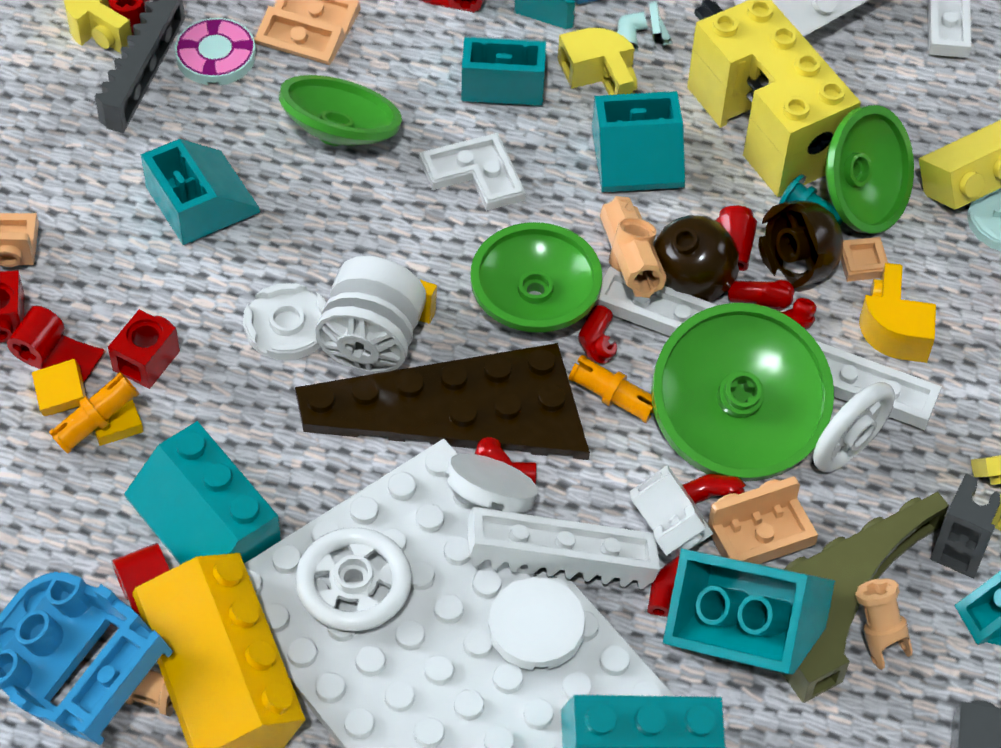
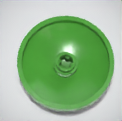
M728 303L696 313L671 334L654 368L651 397L658 426L665 439L679 456L706 474L737 476L745 482L779 476L797 466L812 452L822 432L830 422L834 404V386L831 370L823 351L815 339L799 323L787 315L766 306L751 303Z

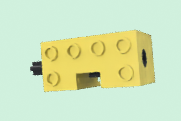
M703 0L702 6L694 11L700 21L696 22L687 84L689 91L720 128L727 125L728 119L751 110L743 156L777 197L783 195L787 186L800 174L806 176L803 185L826 176V157L831 138L842 119L849 112L860 107L861 101L772 0H748L724 11L715 1Z

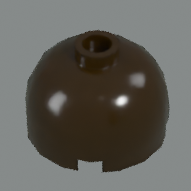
M795 200L772 206L764 215L761 224L767 223L765 236L759 237V249L762 262L774 277L777 269H779L793 287L798 288L826 279L838 266L843 254V236L835 216L825 207L810 201ZM805 260L808 270L799 274L783 268V261L793 263Z
M688 215L677 218L666 225L654 241L653 246L667 276L664 286L670 287L677 292L689 294L709 302L728 291L738 276L739 251L735 240L721 223L708 216Z

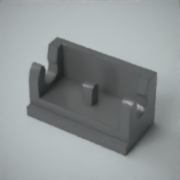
M965 474L948 509L930 560L974 579L996 526L992 524V521L999 508L1001 498L999 492L995 491L990 496L989 504L984 506L976 504L972 496L975 495L978 478Z

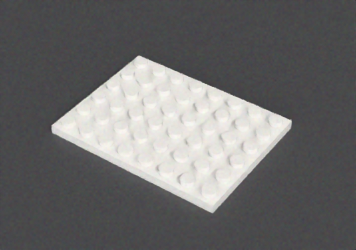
M444 438L244 563L293 688L341 748H563L561 709L573 695L674 696L570 579H566L565 573L562 570H559L552 577L547 576L546 568L543 567L534 574H529L528 565H522L516 571H510L508 562H504L497 569H493L491 561L487 559L479 566H473L472 557H469L468 518L473 507H484L464 499L452 490L448 484L447 475L445 476L446 469L451 457L457 455V453ZM492 502L490 508H485L502 511L504 505ZM356 527L380 532L392 539L402 549L409 562L412 579L408 597L401 609L391 619L377 627L361 631H344L326 626L307 612L297 594L296 571L302 555L318 538L338 529ZM345 547L330 553L333 561L337 563L342 557L352 555L349 547ZM377 552L366 558L374 565L376 570H380L388 563ZM330 574L315 575L317 591L331 589L329 582ZM356 577L349 578L346 581L348 584L362 582L361 579ZM529 577L550 578L569 587L581 601L586 616L583 642L575 655L562 665L547 669V666L534 667V670L522 669L504 660L493 647L488 628L490 606L499 591L512 582ZM378 583L376 590L370 597L381 602L388 594L390 588ZM338 599L336 608L354 612L357 609L358 602H347Z

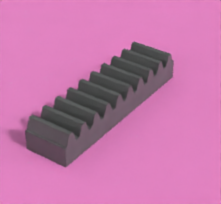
M183 0L149 1L146 3L147 13H140L141 24H134V35H128L127 37L128 47L121 48L122 58L114 60L116 70L108 71L109 81L102 82L101 84L103 93H96L95 95L99 122L106 126V129L121 133L125 132L185 20Z

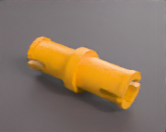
M584 355L578 358L577 362L579 365L574 364L568 378L569 381L575 382L602 397L601 401L605 405L610 407L612 404H615L638 417L642 422L647 423L651 418L650 413H654L650 393L627 381V375L620 371L614 374L587 359Z
M121 372L116 374L115 378L91 398L83 397L79 401L81 406L55 428L49 430L53 439L66 453L69 454L75 446L98 427L104 429L110 424L108 419L131 399L139 395L136 388Z

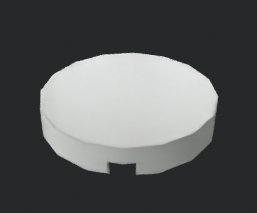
M279 283L262 289L255 295V300L251 302L250 306L248 304L244 310L243 329L250 346L261 355L276 360H296L311 355L320 348L316 340L315 328L322 316V310L326 301L317 292L315 295L307 291L306 286L297 283Z
M457 454L451 457L445 476L447 475L448 477L447 482L452 490L464 499L484 508H490L492 502L504 505L503 512L522 514L532 509L538 494L536 484L523 472L487 456Z
M529 577L516 580L499 591L490 606L488 628L492 645L504 660L522 669L534 670V667L547 666V669L562 665L575 655L583 642L586 616L581 601L569 587L550 578Z

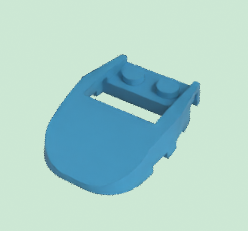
M51 572L35 578L13 597L0 614V688L10 697L9 701L55 730L100 746L105 741L100 734L161 655L169 657L173 653V650L155 630L152 631L141 617L123 603L112 590L102 584L98 588L88 585L81 577L66 572ZM110 624L119 628L59 706L56 707L50 703Z

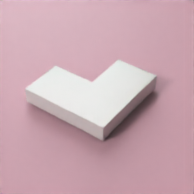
M498 133L419 153L420 163L432 190L472 180L486 211L526 200V192Z

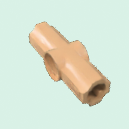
M616 196L611 202L603 204L600 213V219L612 247L609 264L617 271L622 272L626 285L633 290L635 297L650 298L653 293L664 288L667 277L653 246L656 228L648 221L642 219L638 208L633 206L630 197Z

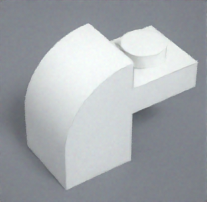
M668 465L630 490L632 502L652 528L655 540L666 556L670 554L674 559L680 556L681 549L691 550L713 535V531Z

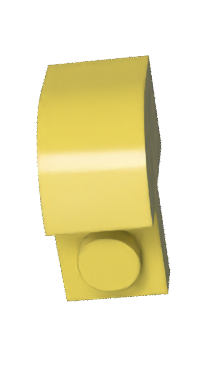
M64 0L69 31L78 44L82 46L93 37L95 42L102 48L108 49L110 47L120 54L122 47H128L127 37L132 35L130 20L109 8L108 0Z
M586 28L559 35L558 62L571 89L602 81L608 95L633 94V91L637 90V78L632 68L634 47L624 36L604 28Z

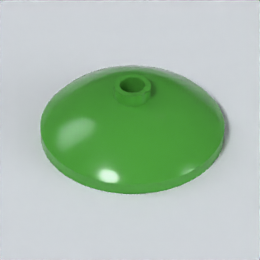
M300 75L287 79L280 88L279 101L287 115L306 132L320 139L325 144L331 146L374 144L389 139L400 129L402 115L398 108L384 96L362 85L329 76Z
M866 105L857 107L849 112L835 130L826 157V183L834 208L850 228L861 233H881L891 228L899 220L908 204L914 179V158L909 136L900 119L885 107Z
M528 222L506 227L485 240L473 258L470 279L475 299L481 308L494 320L520 331L550 332L563 329L578 322L591 311L601 292L602 268L593 248L576 233L554 224ZM532 291H538V292H540L541 294H540V295H532V294H529V293L532 292Z

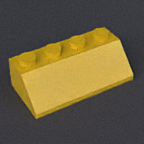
M240 553L197 556L136 587L132 594L141 619L152 631L155 630L173 650L169 657L162 654L157 663L188 748H284L306 719Z

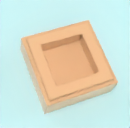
M881 238L843 240V254L840 260L846 280L857 281L881 278L884 265L888 263Z

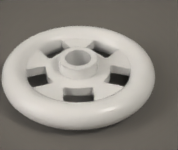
M877 382L865 387L836 413L822 432L815 446L813 461L817 469L822 472H832L840 469L874 439L885 424L894 406L895 392L891 385Z
M352 527L329 532L313 542L299 561L295 582L297 594L302 605L317 621L338 630L361 631L385 623L401 609L408 597L412 576L406 555L392 539L375 530ZM349 547L352 555L344 556L335 563L330 553ZM374 552L380 554L388 562L380 570H376L374 565L366 559ZM330 574L329 582L331 589L317 591L315 575ZM352 577L362 580V582L357 584L346 583ZM378 583L390 588L388 594L381 602L370 597L376 590ZM337 600L358 602L356 611L337 609Z

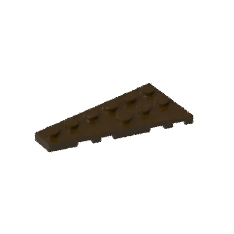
M558 343L295 387L303 432L358 437L359 435L388 437L390 441L405 442V439L430 441L431 445L444 438L452 447L477 449V444L481 439L494 437L499 440L502 449L531 451L532 455L548 456V453L571 455L573 459L589 460L590 451Z

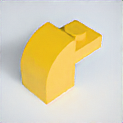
M885 263L881 279H873L870 295H865L859 317L861 332L874 349L886 356L927 363L935 340L936 304L902 300L903 265Z

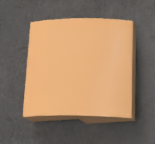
M277 0L274 7L268 6L254 38L255 44L330 65L361 10L359 0Z

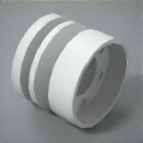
M357 256L349 259L338 270L330 290V299L325 304L322 316L315 328L316 340L326 354L342 365L374 373L394 371L402 365L407 356L408 346L413 339V330L419 323L426 303V290L418 277L407 268L391 260L375 256Z

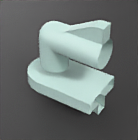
M657 1L649 2L654 42V34L661 33L663 46L672 44L671 37L660 18ZM644 11L623 15L618 20L617 33L624 36L630 42L635 43V51L637 52L636 31L648 29Z

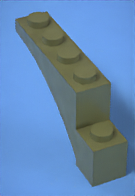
M939 492L924 499L920 497L913 498L905 503L897 513L888 518H874L859 533L847 539L845 537H838L829 542L822 552L808 559L806 557H799L785 567L784 570L835 580L826 629L795 673H782L802 703L813 699L844 681L850 662L844 654L846 639L853 619L861 605L855 595L858 587L867 581L879 579L888 567L915 543L941 528L949 505Z

